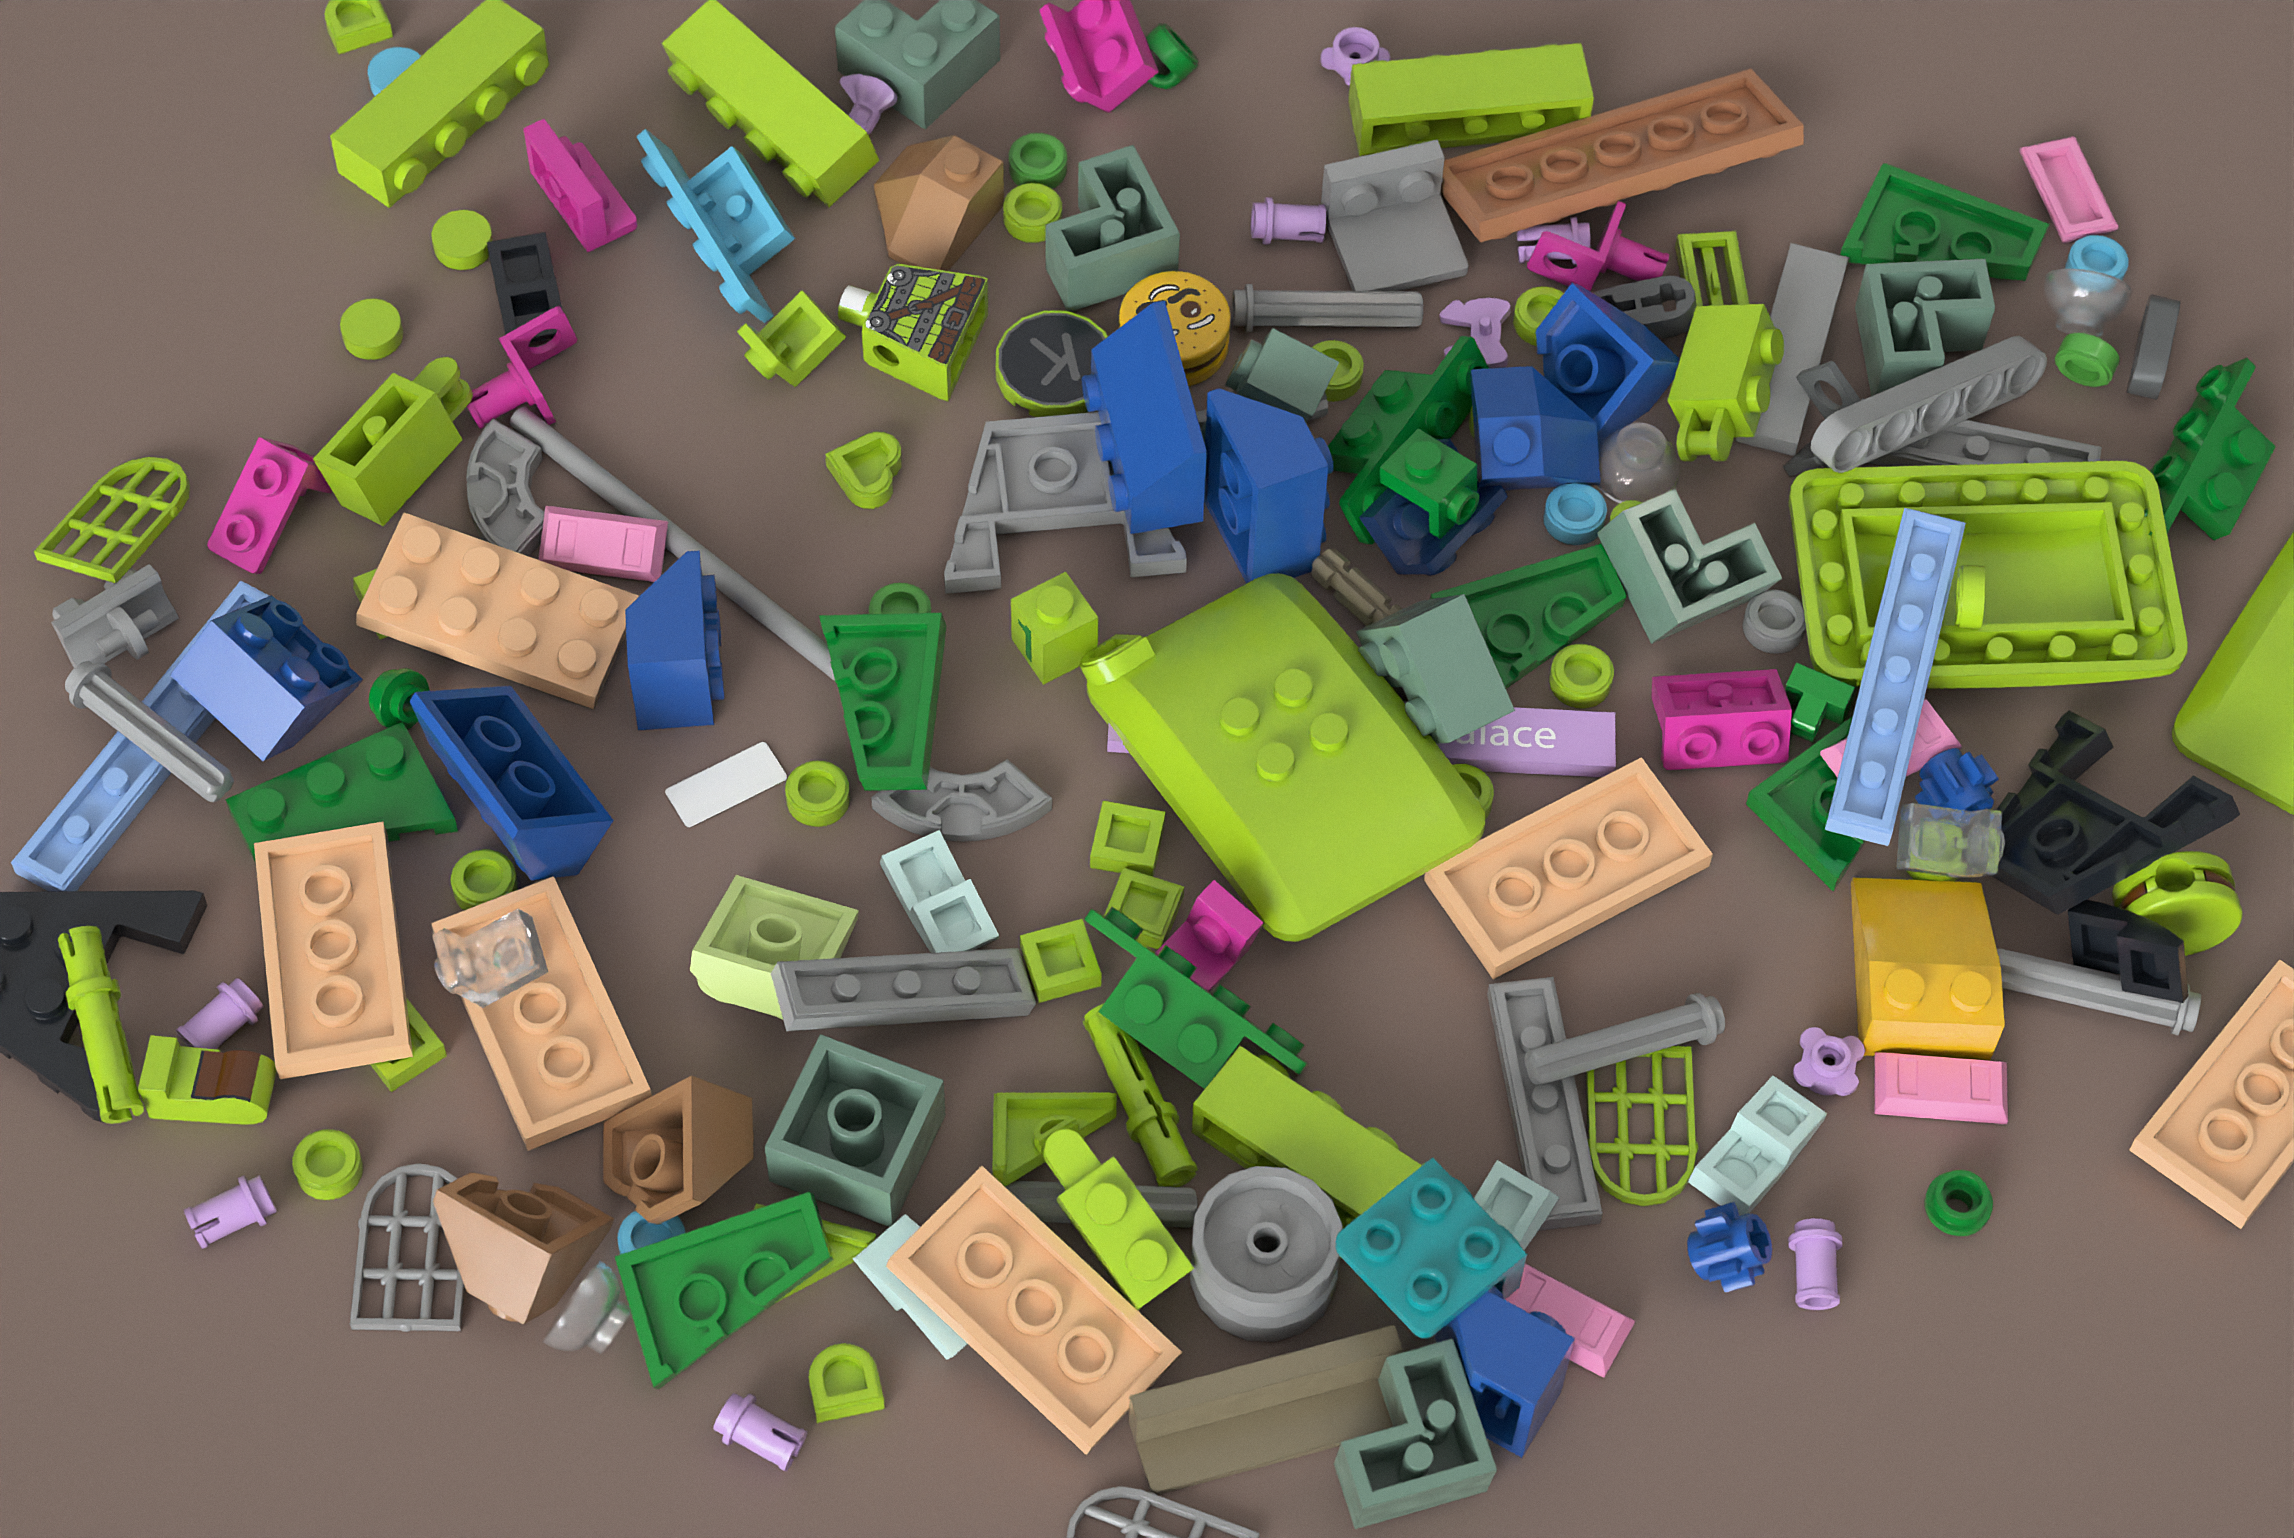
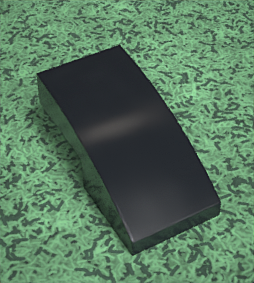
M546 232L487 242L505 335L559 306L562 308ZM547 329L538 333L530 343L552 339L556 335L557 329Z
M2088 899L2068 910L2073 965L2119 974L2122 991L2180 1003H2184L2188 998L2184 941L2173 932L2141 915Z

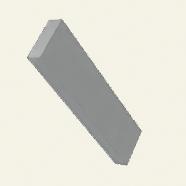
M1793 243L1790 244L1770 315L1775 328H1779L1783 335V359L1779 365H1775L1770 382V404L1766 412H1761L1755 436L1737 437L1736 442L1795 456L1810 402V397L1798 382L1796 376L1803 370L1820 365L1849 257Z
M1965 420L1868 463L1892 467L2100 461L2102 447Z
M1019 948L779 961L771 972L786 1031L1028 1016L1036 1005Z
M1546 977L1489 984L1487 997L1522 1173L1525 1177L1559 1197L1538 1231L1599 1224L1602 1217V1209L1574 1075L1546 1084H1533L1528 1077L1524 1062V1056L1528 1050L1566 1040L1554 978Z

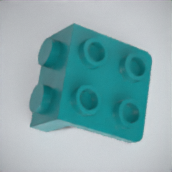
M1433 1157L1337 1234L1335 1249L1341 1258L1416 1336L1421 1338H1429L1436 1334L1493 1286L1507 1299L1520 1288L1527 1253L1521 1248L1513 1234L1505 1227L1498 1225L1475 1201L1467 1187L1461 1181L1452 1177Z

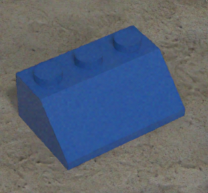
M1165 301L1153 302L1091 349V374L1082 376L1086 408L1088 412L1098 411L1101 425H1095V437L1101 462L1111 460L1115 474L1108 476L1114 512L1125 511L1130 534L1203 522L1207 451Z
M1220 388L1209 391L1207 393L1205 432L1207 457L1204 503L1244 581L1247 584L1256 578L1268 574H1284L1296 578L1312 572V564L1320 556L1321 544L1327 540L1323 519L1324 509L1330 507L1327 477L1328 474L1333 472V461L1326 442L1322 437L1314 439L1302 416Z
M512 686L415 692L409 702L430 746L447 767L450 776L459 783L480 811L483 820L494 830L512 854L517 866L527 874L530 880L547 879L552 876L557 878L578 875L614 820Z

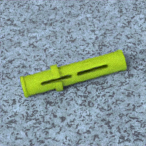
M95 926L75 927L69 930L73 942L70 941L69 934L62 933L58 937L70 985L65 992L68 1006L71 1010L76 1009L77 1018L79 1019L91 1076L97 1093L101 1121L110 1124L126 1122L133 1119L129 1108L132 1109L133 1115L140 1116L144 1112V1106L137 1089L130 1053L117 1005V1001L121 997L119 983L116 979L111 980L104 955L100 929Z
M1103 1004L1098 1005L1084 1016L1083 1025L1091 1036L1107 1071V1075L1129 1118L1126 1122V1130L1132 1141L1141 1144L1157 1178L1158 1187L1183 1186L1196 1176L1195 1171H1198V1167L1192 1160L1178 1131L1179 1115L1175 1106L1171 1102L1164 1101L1136 1039L1100 1014L1098 1011Z

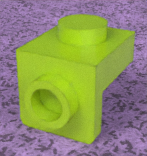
M802 290L760 332L747 323L737 331L751 347L744 356L765 378L770 380L777 374L794 387L846 338L845 334L819 305Z

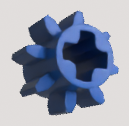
M1948 749L1930 759L1919 772V776L1922 779L1919 785L1923 791L1918 793L1915 799L1930 821L1940 818L1941 821L1947 823L1950 821L1953 827L1962 828L1982 818L1994 805V800L1991 797L1994 792L1990 786L1999 779L1983 755L1974 758L1970 752H1966L1963 755L1960 749Z
M1735 1202L1705 1210V1218L1695 1220L1697 1230L1689 1234L1687 1249L1690 1262L1697 1275L1701 1279L1709 1280L1710 1282L1720 1279L1724 1292L1754 1285V1277L1764 1274L1763 1264L1768 1263L1772 1257V1242L1763 1220L1756 1214L1747 1213L1739 1216Z

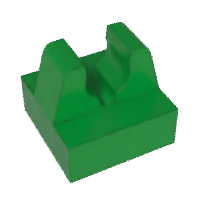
M1796 662L1785 689L1789 703L1797 706L1791 719L1792 727L1790 734L1813 743L1824 719L1839 725L1844 723L1853 704L1855 687Z

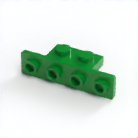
M1460 336L1432 375L1384 370L1328 445L1333 461V471L1358 474L1341 496L1339 506L1360 543L1373 544L1375 542L1359 517L1388 488L1380 483V466L1418 428L1435 439H1450L1471 411L1470 371L1471 369H1489L1473 337Z
M2248 358L2225 367L2223 365L2214 366L2202 376L2196 385L2198 395L2190 410L2178 420L2173 428L2172 434L2175 437L2169 449L2150 470L2158 484L2167 533L2179 511L2182 510L2213 541L2229 535L2276 447L2235 408L2256 368V365ZM2146 508L2144 517H2148V509Z
M1111 907L1105 916L1097 910L1091 909L1084 918L1086 922L1136 957L1134 963L1098 1012L1205 1089L1245 1037L1299 1075L1309 1065L1308 1062L1298 1056L1305 1046L1302 1042L1274 1022L1265 1032L1244 1017L1251 1008L1248 1003L1221 984H1218L1212 993L1191 979V976L1197 969L1195 965L1167 945L1163 947L1159 954H1156L1137 940L1144 929L1116 908Z

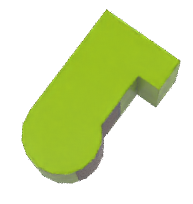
M151 1035L138 1091L150 1119L241 1125L257 1124L267 1118L277 1070L272 1059L256 1052L246 1050L220 1052V1050L185 1047L180 1046L178 1039L175 1037Z

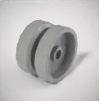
M1251 1167L1227 1175L1206 1193L1194 1216L1191 1264L1194 1269L1190 1272V1284L1200 1309L1220 1329L1244 1340L1277 1342L1306 1331L1324 1316L1337 1287L1341 1256L1335 1249L1337 1234L1342 1230V1223L1332 1199L1312 1179L1287 1168Z

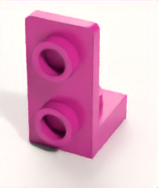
M259 437L207 543L208 549L250 573L261 574L299 496H305L307 489L332 493L330 486L315 464L314 457L291 444Z
M1213 880L1197 897L1186 921L1155 953L1159 954L1165 945L1176 951L1197 967L1191 979L1210 992L1249 951L1263 922L1219 883Z

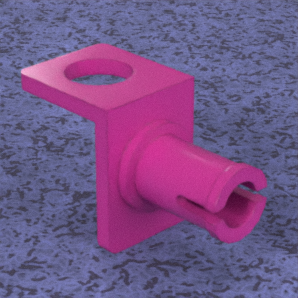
M1618 201L1604 227L1596 250L1552 232L1543 231L1528 261L1527 269L1568 287L1571 283H1577L1590 291L1599 273L1604 274L1606 269L1636 281L1661 277L1670 254L1661 253L1621 236L1622 230L1618 226L1626 204ZM1551 252L1564 253L1576 261L1577 267L1573 269L1558 267L1548 260L1547 254Z
M559 306L499 338L510 360V363L506 364L508 371L472 390L473 397L467 406L479 429L485 427V424L489 423L492 418L496 419L525 402L529 406L535 404L549 426L556 422L528 370L577 342V337L565 313ZM547 329H557L556 335L548 343L540 347H528L530 341L538 333Z

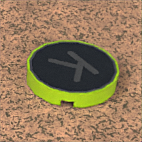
M1041 311L1021 318L1004 332L996 348V381L1004 398L1013 406H1015L1016 402L1021 407L1028 409V415L1034 417L1088 413L1083 395L1082 376L1091 374V349L1108 337L1106 332L1089 318L1069 311Z

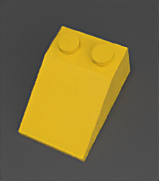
M1853 877L1851 881L1858 1039L1865 1047L1864 1056H1874L1875 1052L1990 1061L2005 1022L2001 966L1982 884L1977 882Z

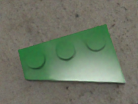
M1882 163L1842 246L1840 255L1849 257L1847 263L1857 264L1986 259L1989 277L2026 281L2045 239L2049 224L1892 165Z
M1602 543L1430 595V599L1460 594L1465 595L1505 689L1622 608L1627 597Z
M942 613L819 615L831 657L830 663L834 679L838 686L844 710L843 716L858 777L864 791L927 790L947 628Z
M1852 717L1749 791L1746 805L1833 892L1866 840L1825 830L1837 777L1822 758L1820 752L1848 737Z
M403 722L225 799L229 812L254 861H256L254 843L377 822H384L388 842L400 840L401 833L434 829L435 835L458 832L455 817Z
M811 1192L615 1256L653 1388L659 1390L834 1260L814 1195Z

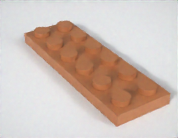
M1748 69L1444 160L1441 193L1481 243L1490 239H1502L1513 232L1543 223L1558 222L1566 216L1599 206H1611L1622 199L1645 192L1667 189L1675 183L1701 175L1719 173L1728 167L1757 158L1775 156L1780 151L1804 145V125L1752 69Z

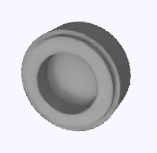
M1766 590L1749 601L1743 619V632L1747 640L1754 647L1767 653L1779 654L1788 652L1799 645L1804 636L1806 623L1803 603L1796 596L1782 590Z

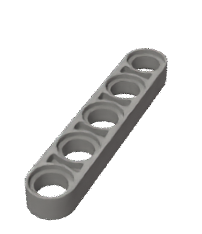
M2014 336L1834 412L1815 431L1811 441V451L1833 471L1838 473L1849 471L2024 395L2042 377L2046 368L2047 357L2044 352L2024 337Z

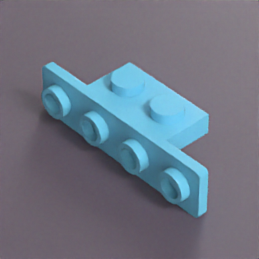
M647 129L643 130L636 136L647 154L641 162L653 180L662 188L667 186L673 197L667 201V205L674 216L688 230L693 228L699 239L693 243V247L699 257L712 271L719 270L725 282L719 286L721 293L739 314H743L748 310L762 322L766 323L774 317V314L753 282L750 274L795 240V237L748 162L739 151L731 146L690 179L673 151Z

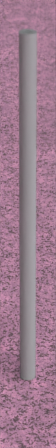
M521 407L515 411L510 419L511 427L528 440L540 446L544 453L624 516L668 521L666 549L678 558L687 551L700 550L702 574H715L716 588L835 681L828 645L824 640L527 407Z

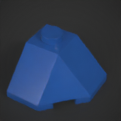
M1571 283L1536 329L1537 354L1543 355L1544 377L1597 423L1598 446L1650 411L1674 380L1680 358L1645 325L1577 283Z
M1532 366L1471 369L1475 457L1479 487L1502 486L1504 490L1554 488L1570 483H1584L1589 486L1600 485L1597 423Z

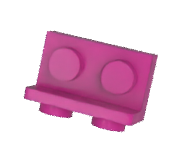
M1082 0L1069 12L1048 2L1039 10L1047 29L1045 32L1046 42L1057 55L1064 73L1061 77L1062 83L1066 91L1076 101L1080 103L1088 102L1110 113L1159 72L1130 0Z
M541 119L523 128L530 173L587 252L593 251L637 229L636 216L583 143L577 142L572 144L566 136L558 138L545 119Z
M1777 669L1652 677L1651 699L1662 729L1661 761L1666 770L1784 763L1788 760L1792 709Z

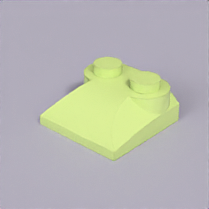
M735 875L692 950L690 971L697 977V983L701 990L710 997L720 1002L731 1003L783 1020L771 977V972L777 962L840 958L857 922L859 910Z

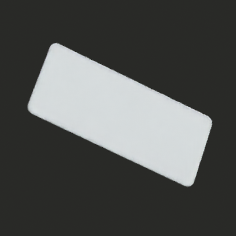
M760 742L667 788L665 793L685 826L692 827L785 781L787 774L767 743Z

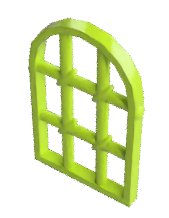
M140 458L114 467L92 486L86 495L34 550L37 560L117 583L183 509L190 495V483L187 475L179 464L166 458ZM152 470L170 473L149 497L136 494V488ZM136 473L122 489L112 487L119 480ZM180 479V489L171 503L164 502L163 495ZM103 495L111 496V502L92 523L81 521L84 515ZM124 501L138 504V509L118 531L105 528V522ZM152 508L163 511L141 537L132 535V530ZM72 529L80 530V536L63 555L52 552ZM93 535L107 538V544L90 563L74 558ZM120 543L132 545L112 569L101 566Z
M1672 1046L1638 1056L1651 1057L1653 1088L1648 1089L1649 1093H1627L1626 1060L1616 1063V1087H1612L1613 1092H1595L1594 1069L1586 1071L1587 1141L1594 1175L1607 1193L1624 1203L1639 1206L1663 1204L1680 1194L1692 1175L1696 1153L1698 1152V1143L1695 1136L1692 1046ZM1662 1057L1684 1058L1685 1094H1663ZM1595 1102L1617 1103L1618 1138H1614L1615 1143L1596 1142ZM1631 1103L1653 1104L1655 1139H1650L1651 1144L1629 1143L1628 1108H1632ZM1668 1104L1686 1105L1687 1145L1665 1144L1664 1109L1668 1110ZM1597 1153L1619 1154L1620 1187L1611 1182L1602 1170ZM1633 1154L1655 1155L1657 1193L1643 1195L1631 1192L1630 1159H1634ZM1670 1155L1688 1156L1686 1172L1677 1184L1667 1189L1666 1160L1670 1161Z

